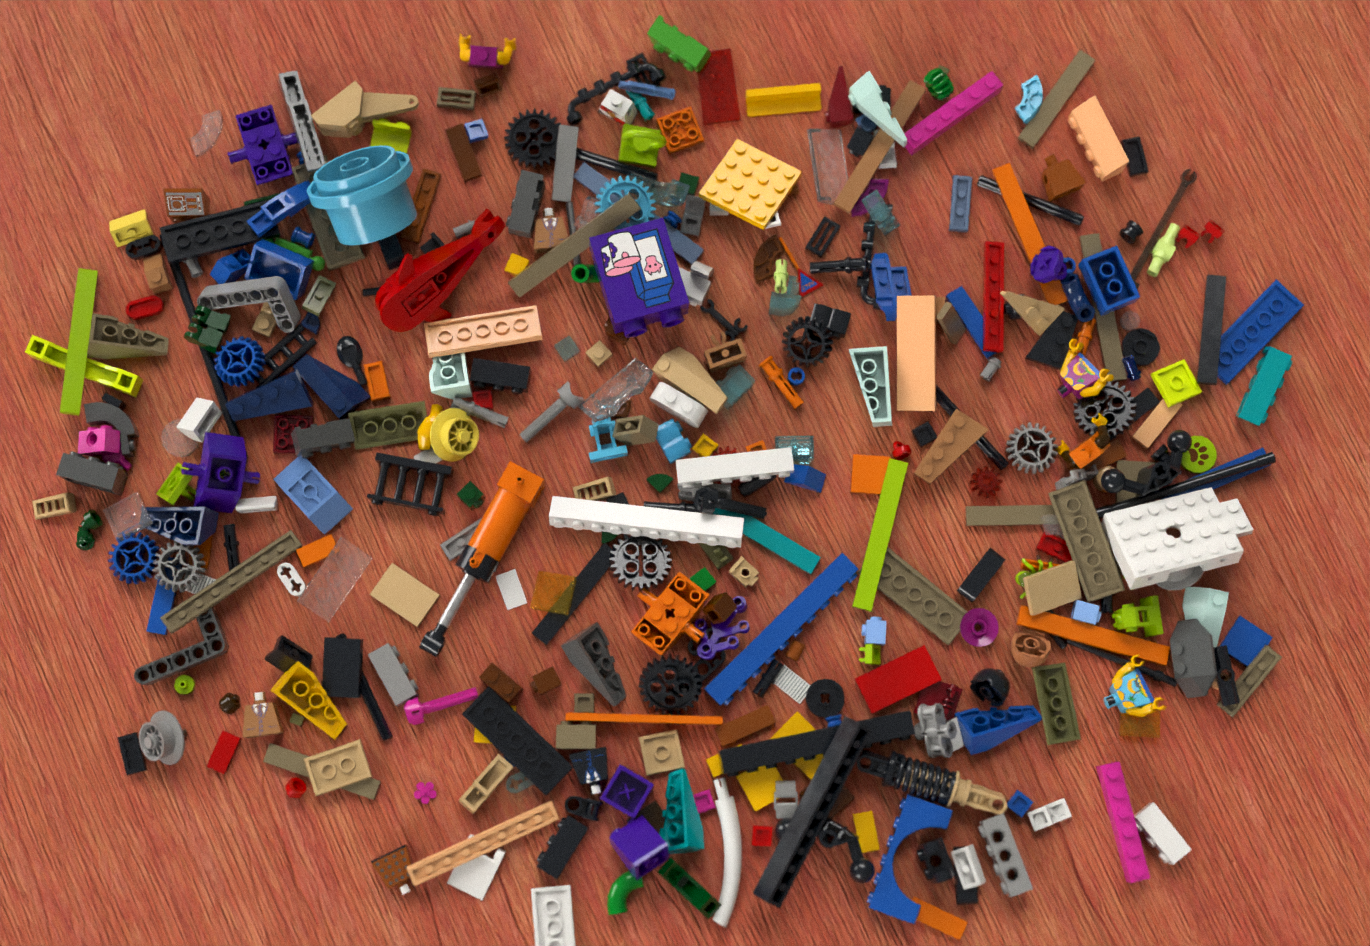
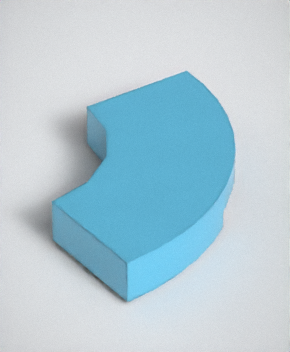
M1037 75L1021 84L1023 98L1020 104L1015 107V111L1025 124L1036 116L1043 100L1042 85Z

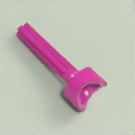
M476 687L423 704L418 702L416 697L407 700L403 707L408 722L418 725L424 723V714L477 699L478 693Z

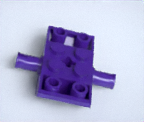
M272 104L235 115L244 146L242 149L228 152L231 164L248 159L256 185L293 175L287 148L290 145L297 144L298 141L295 132L287 135L282 134Z
M205 432L200 465L183 462L182 467L190 469H181L182 475L198 476L194 507H207L217 512L232 513L241 497L243 482L259 483L258 479L252 478H260L259 472L245 471L247 456L244 437Z

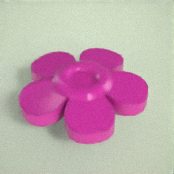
M419 782L416 785L419 791L414 792L415 799L421 798V803L428 804L429 798L434 799L437 795L436 791L432 790L434 784L427 782L424 785L423 782Z

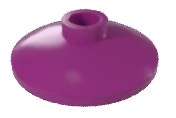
M975 608L968 611L962 617L960 632L968 644L975 647H983L991 644L997 637L998 621L989 610ZM976 624L981 626L980 631L975 630Z

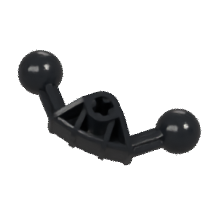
M1184 430L1173 431L1167 439L1168 448L1171 450L1169 464L1157 462L1142 468L1138 473L1137 482L1126 479L1123 472L1118 469L1106 470L1101 476L1103 489L1109 493H1118L1121 490L1137 494L1138 497H1142L1147 493L1157 492L1165 485L1171 484L1182 473V470H1180L1182 456L1192 446L1190 434Z
M831 817L827 818L818 834L820 843L826 848L847 843L853 860L849 868L851 878L861 884L869 882L874 876L875 868L870 860L864 858L858 840L860 839L859 836L849 830L848 826H843ZM783 818L777 823L775 834L779 840H781L791 818ZM834 835V839L829 841L828 837Z

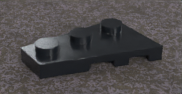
M1063 311L1046 329L1025 359L1061 370L1069 349V342L1072 339L1078 321L1076 315Z

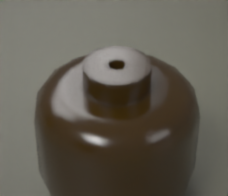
M225 694L219 701L221 710L227 714H233L241 706L240 698L236 694Z

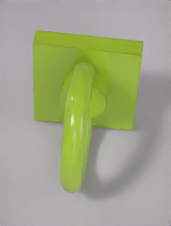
M624 123L618 161L655 168L658 149L666 145V138L660 134L661 130Z

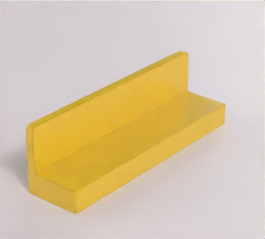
M820 83L748 89L745 94L747 116L755 117L820 111L821 85Z

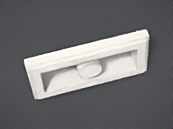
M277 496L239 499L236 505V511L240 514L278 510Z
M973 844L950 852L964 890L986 883Z

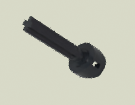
M704 487L697 490L695 494L694 505L702 513L712 514L717 508L764 519L767 515V508L718 497V491L714 488Z

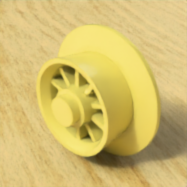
M449 408L442 411L435 418L431 426V446L435 454L442 460L449 462L459 461L470 454L478 444V427L471 417L466 415L467 413L461 409Z

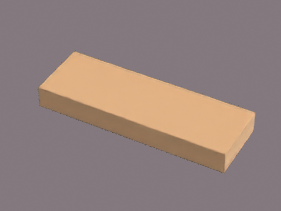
M1162 399L1132 438L1148 449L1181 408L1182 404L1179 403L1168 408L1164 399Z

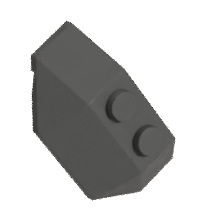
M1198 619L1178 621L1170 639L1175 680L1187 698L1207 696L1208 690L1217 676L1212 635L1199 623Z

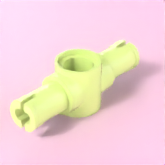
M1171 223L1164 237L1159 238L1151 252L1153 260L1147 270V274L1157 277L1162 265L1171 259L1176 249V246H1174L1175 239L1180 230V226Z

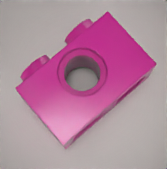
M102 425L100 429L88 427L86 431H79V454L91 457L119 454V430L112 429V426Z

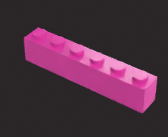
M993 71L989 72L905 132L907 145L904 147L911 156L999 94L1003 84Z
M1120 761L1096 766L1126 882L1133 883L1149 879L1150 875Z

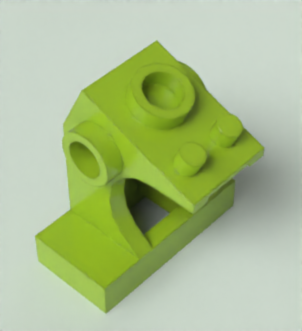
M1158 596L1141 598V607H1134V604L1122 605L1121 609L1114 611V614H1112V618H1115L1113 627L1117 631L1126 629V632L1138 631L1137 627H1144L1145 637L1164 634ZM1138 612H1142L1143 622H1140Z

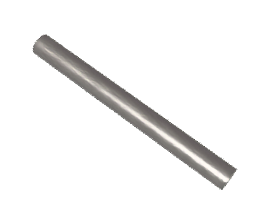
M568 202L566 203L569 234L572 235L577 229L573 203ZM580 254L573 258L574 266L581 264Z

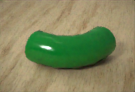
M578 264L573 267L571 276L577 283H599L594 264Z
M627 871L612 883L607 895L608 915L628 911V895L633 890L643 887L642 877L636 881L631 872Z

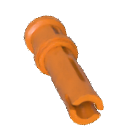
M772 355L758 365L769 376V381H774L794 410L804 403L783 376V369H779L773 361Z

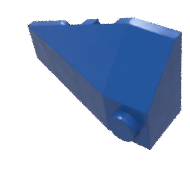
M1033 705L1010 706L1007 710H997V707H990L988 711H979V708H972L954 713V718L957 717L963 744L971 755L990 750L1042 720V716Z

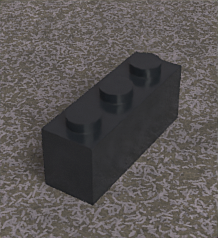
M473 358L470 382L476 388L484 389L485 386L493 387L492 389L495 391L507 389L511 390L514 394L528 393L531 368L529 366Z
M569 815L567 818L562 817L557 826L560 828L558 833L551 835L547 842V845H549L546 852L542 851L536 860L538 868L556 879L559 878L589 829Z

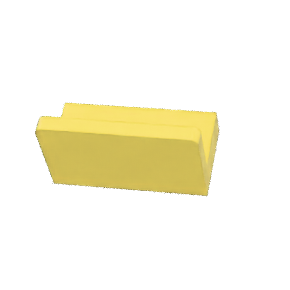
M145 210L109 222L110 233L117 247L153 235Z

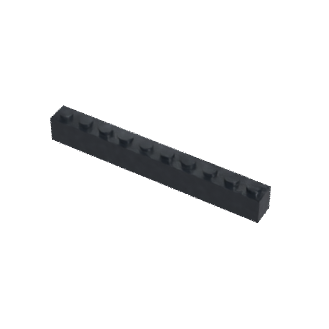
M911 711L857 721L872 730L863 749L873 747L872 743L880 742V745L892 743L891 739L899 738V741L911 739L910 735L915 734ZM840 725L717 750L722 774L732 777L739 775V771L742 770L751 773L758 771V767L766 766V769L778 767L777 763L785 762V765L797 763L796 759L804 758V761L816 759L815 755L823 754L824 757Z
M846 716L843 718L754 889V895L778 908L781 907L872 732L871 729Z

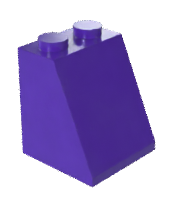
M642 815L638 818H632L626 826L615 829L611 836H609L611 846L636 881L669 859L668 844Z

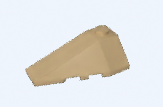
M681 347L664 353L652 368L660 380L716 414L728 400L727 396L696 357Z

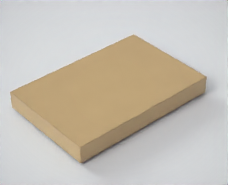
M1069 561L1023 578L1030 615L1034 616L1082 598L1075 561Z
M391 563L370 593L372 597L417 627H419L440 597L438 593L393 563Z
M360 739L304 758L315 796L373 777Z

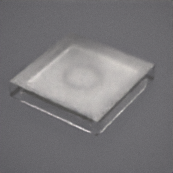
M138 492L103 510L116 540L122 541L124 536L128 538L131 533L135 534L153 524Z

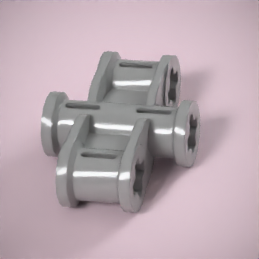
M940 703L932 706L921 704L918 707L920 723H916L914 727L915 738L917 740L925 738L927 753L930 758H936L937 756L950 758L953 753L950 739H954L957 734L955 723L952 721L946 723L944 710Z

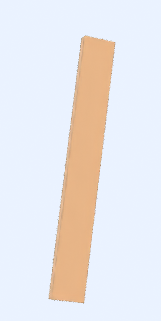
M548 801L406 867L415 887L559 820V816L553 802Z

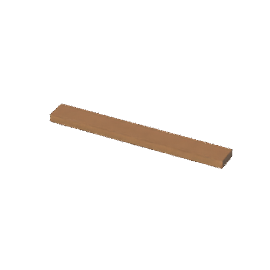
M912 80L908 82L891 110V118L895 117L901 129H903L926 92V88ZM881 128L834 202V206L848 214L853 210L895 142Z

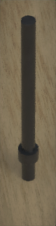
M1069 639L1066 640L1067 644L1124 666L1131 662L1103 649ZM1143 665L1135 666V669L1138 668L1140 673L1152 677V680L1160 683L1162 681L1174 687L1177 685L1175 678L1165 675L1163 671L1153 670Z

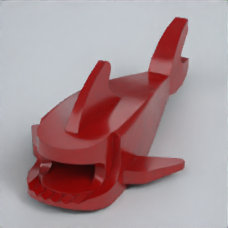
M486 209L476 219L470 235L436 248L414 260L412 255L407 253L399 269L386 279V283L380 287L375 296V305L380 312L382 323L393 331L406 332L415 328L423 320L434 322L449 319L451 313L439 306L455 289L481 251L502 233L506 226L502 218L498 215L494 217L491 211Z

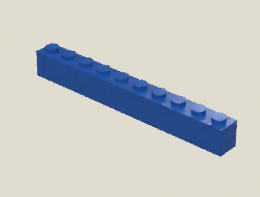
M841 553L704 690L719 706L723 703L727 706L734 699L732 694L736 690L741 692L748 685L746 681L751 676L755 678L762 671L760 667L764 663L768 665L776 657L774 653L778 649L782 651L789 644L787 640L792 635L796 637L802 632L801 626L805 622L810 624L817 617L815 612L819 608L823 611L831 603L829 599L833 595L837 597L844 590L842 586L847 581L851 583L858 576L856 574L858 568Z

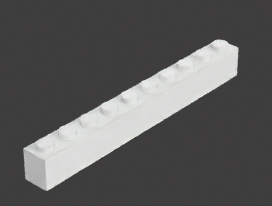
M552 496L549 512V523L557 528L586 529L593 532H611L615 535L628 534L633 537L646 536L652 539L663 538L670 541H688L692 544L723 545L729 548H741L744 518L558 496Z

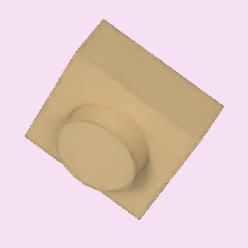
M600 340L586 351V355L598 368L612 356V353Z

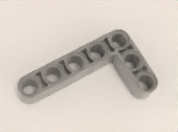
M279 276L206 286L197 298L198 306H205L211 310L268 302L279 328L286 333L292 332L301 318L286 281Z

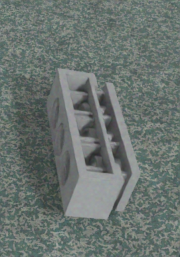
M1004 813L980 821L981 826L978 829L981 837L985 839L987 844L985 847L989 857H992L994 862L993 868L996 875H999L1001 880L1000 886L1004 895L1007 894L1008 897H1013L1032 890V884ZM995 831L1000 834V840L997 843L992 839ZM1003 850L1008 855L1005 861H1002L999 856ZM1010 869L1015 873L1012 880H1009L1007 877V872Z

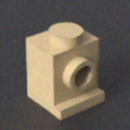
M743 557L728 572L745 588L748 585L752 587L759 579L757 577L759 572ZM744 569L749 571L748 576L742 575Z

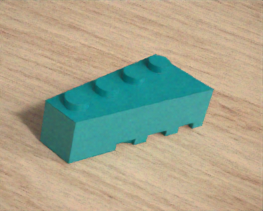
M1264 346L1262 353L1265 356L1256 365L1258 373L1257 375L1254 374L1248 384L1250 391L1244 394L1236 413V417L1260 426L1261 423L1264 424L1268 417L1266 411L1269 405L1272 406L1276 399L1274 394L1277 388L1280 389L1283 385L1285 370L1289 371L1293 362L1291 360L1292 355L1271 346Z

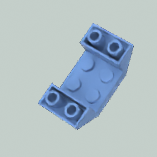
M298 456L273 479L324 535L353 510L307 458H302V456Z

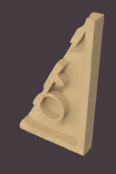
M1002 290L1000 292L1005 300L1039 336L1065 310L1060 305L1050 304L1042 300L1039 301L1032 297L1021 296L1010 291Z

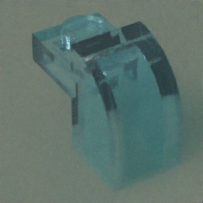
M875 190L861 200L884 235L900 226L899 221L878 190Z
M789 275L787 293H771L769 315L787 316L797 310L802 297L801 295H794V293L798 294L799 282H796L797 276Z

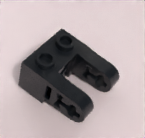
M942 837L917 845L919 850L916 853L920 862L923 861L926 869H923L927 881L931 880L932 883H941L954 878L956 873ZM933 855H937L940 859V863L936 867L930 864V858Z

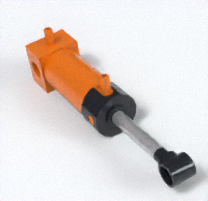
M511 461L497 483L498 491L455 564L456 567L463 570L462 572L465 575L435 629L428 631L420 643L419 648L434 657H437L446 642V638L443 636L475 579L485 583L490 582L530 507L534 508L546 486L543 478Z

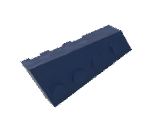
M298 369L225 403L233 421L312 407L314 404Z

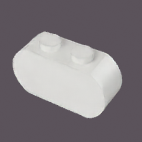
M663 382L658 383L649 398L659 408L695 428H699L708 413V410L703 405Z

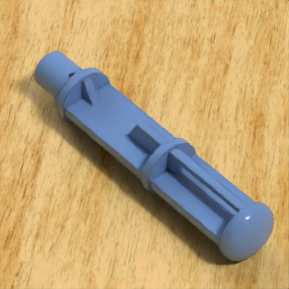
M633 81L619 82V88L626 89L628 92L671 100L676 95L674 88Z

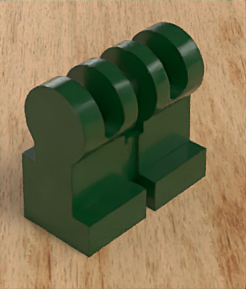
M199 305L195 310L198 315H193L191 320L194 323H189L188 329L190 331H186L183 337L188 342L197 344L201 348L216 354L230 324L231 316L225 313L220 314Z

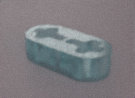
M520 771L507 779L506 788L511 793H519L534 784L529 779L525 781L524 778L526 776ZM512 779H514L515 781H519L521 779L523 780V782L518 785L517 790H515V788H510L509 786L512 784Z

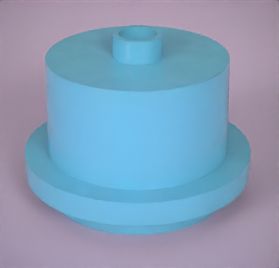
M370 146L341 155L320 167L313 176L314 181L307 188L311 204L316 208L326 209L339 242L344 245H362L387 238L409 226L417 217V211L406 182L413 172L411 160L408 154L395 151L391 146Z

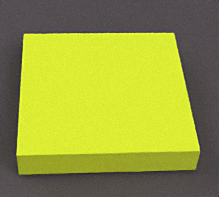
M1185 359L1151 374L1168 408L1202 393Z

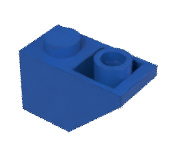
M245 249L220 258L210 272V275L218 284L235 282L246 273L248 264L251 262V256Z

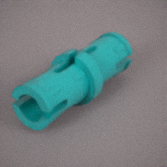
M625 90L645 121H649L655 116V113L647 103L646 97H643L641 93Z

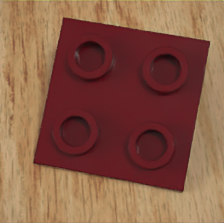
M941 681L921 690L914 713L918 714V707L921 704L932 706L940 703L944 710L946 722L954 717L963 689Z

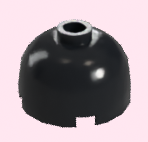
M985 668L977 672L970 681L972 683L970 689L974 695L983 702L985 699L991 701L989 705L1001 706L1010 692L1009 681L1004 672L999 669Z

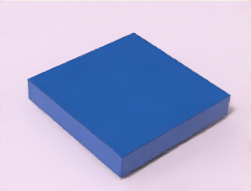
M1238 616L1219 646L1227 645L1229 656L1247 667L1265 644L1268 645L1273 637L1242 616Z

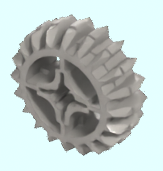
M1029 422L1027 428L1024 424H1021L1020 430L1015 428L1013 430L1015 434L1009 435L1011 440H1008L1006 444L1011 447L1007 448L1006 452L1012 454L1007 458L1008 460L1014 458L1012 466L1018 463V471L1024 467V473L1026 474L1030 469L1032 474H1036L1037 469L1041 473L1044 471L1043 466L1048 469L1050 467L1049 462L1054 463L1055 459L1052 456H1057L1058 452L1052 449L1058 448V445L1052 444L1056 440V437H1049L1052 431L1044 432L1046 426L1039 429V423H1036L1033 428L1032 423ZM1029 434L1037 435L1042 440L1036 441ZM1023 436L1024 448L1018 451L1017 442ZM1029 446H1038L1034 452L1033 450H1026ZM1046 446V456L1041 461L1039 450ZM1022 456H1029L1035 463L1025 461Z
M174 541V547L171 543H167V550L161 547L162 555L159 553L155 555L159 558V561H153V564L158 565V567L152 569L153 572H159L154 576L157 580L161 579L159 585H165L166 590L172 587V592L175 593L178 591V588L183 593L185 586L188 590H192V583L198 586L196 579L202 580L203 577L199 574L200 572H206V569L201 568V566L206 565V562L201 560L204 555L202 553L198 554L200 549L198 547L193 549L194 545H183ZM179 552L174 560L167 561L172 554ZM185 552L192 556L194 566L186 563ZM179 562H180L183 566H185V567H182V569H180V570H178L177 568L174 567V566H176L177 564H179ZM165 567L172 569L173 581L167 577ZM186 572H192L187 579L180 581Z

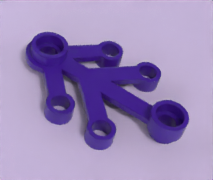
M736 596L733 598L734 603L741 601V604L737 605L735 611L725 622L714 625L711 623L713 635L709 640L706 632L708 627L706 621L698 619L695 622V627L705 633L703 639L700 637L701 643L697 648V653L701 659L710 660L715 656L716 652L739 647L738 638L731 635L748 633L750 630L749 623L742 620L736 626L727 627L737 613H743L747 609V602L744 597ZM704 623L703 627H698L699 624ZM742 625H747L745 629H741ZM730 636L726 642L717 643L720 638ZM735 640L736 643L731 645L730 642ZM705 648H710L707 652L703 651Z

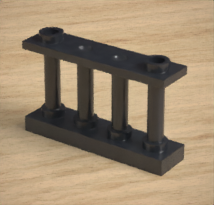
M376 453L375 460L377 463H380L381 469L375 495L367 494V498L371 500L372 504L382 506L383 503L424 510L428 511V514L432 516L445 514L444 508L439 507L444 481L447 479V476H453L454 469L451 466ZM391 466H396L400 470L394 498L383 496L388 468H391ZM410 469L417 470L418 474L413 502L401 500L406 475ZM428 473L436 474L435 477H437L431 505L420 504L425 478L428 476Z

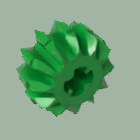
M935 68L924 76L925 87H927L928 92L936 100L942 101L953 93L954 87L952 82L942 69Z

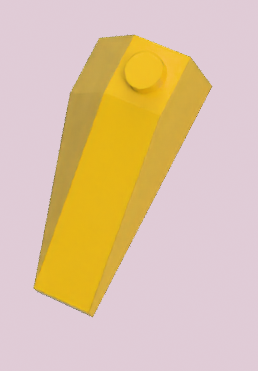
M299 661L288 669L270 690L334 740L347 725L315 674Z

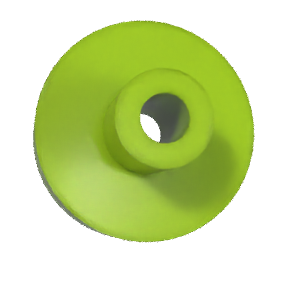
M188 675L179 676L174 683L175 690L183 695L191 694L196 686L194 679Z

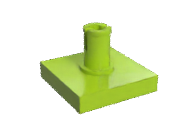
M180 463L176 464L156 493V495L174 505L180 495L192 501L195 497L190 495L188 491L196 495V490L187 485L193 475H182L181 469L189 470V468L182 467Z

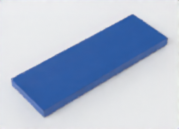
M1277 279L1221 335L1217 377L1226 385L1304 306Z

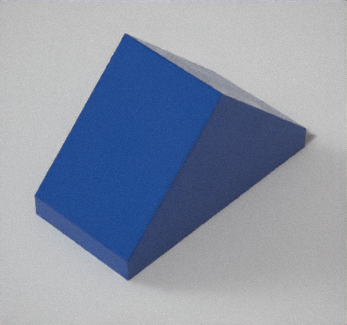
M793 464L794 472L790 473V476L785 477L784 483L821 493L826 474L810 466Z

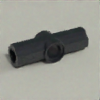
M1227 645L1214 647L1217 670L1215 681L1218 685L1222 706L1238 704L1240 700L1235 683V672L1231 666ZM1221 671H1226L1229 674L1227 681L1221 679Z

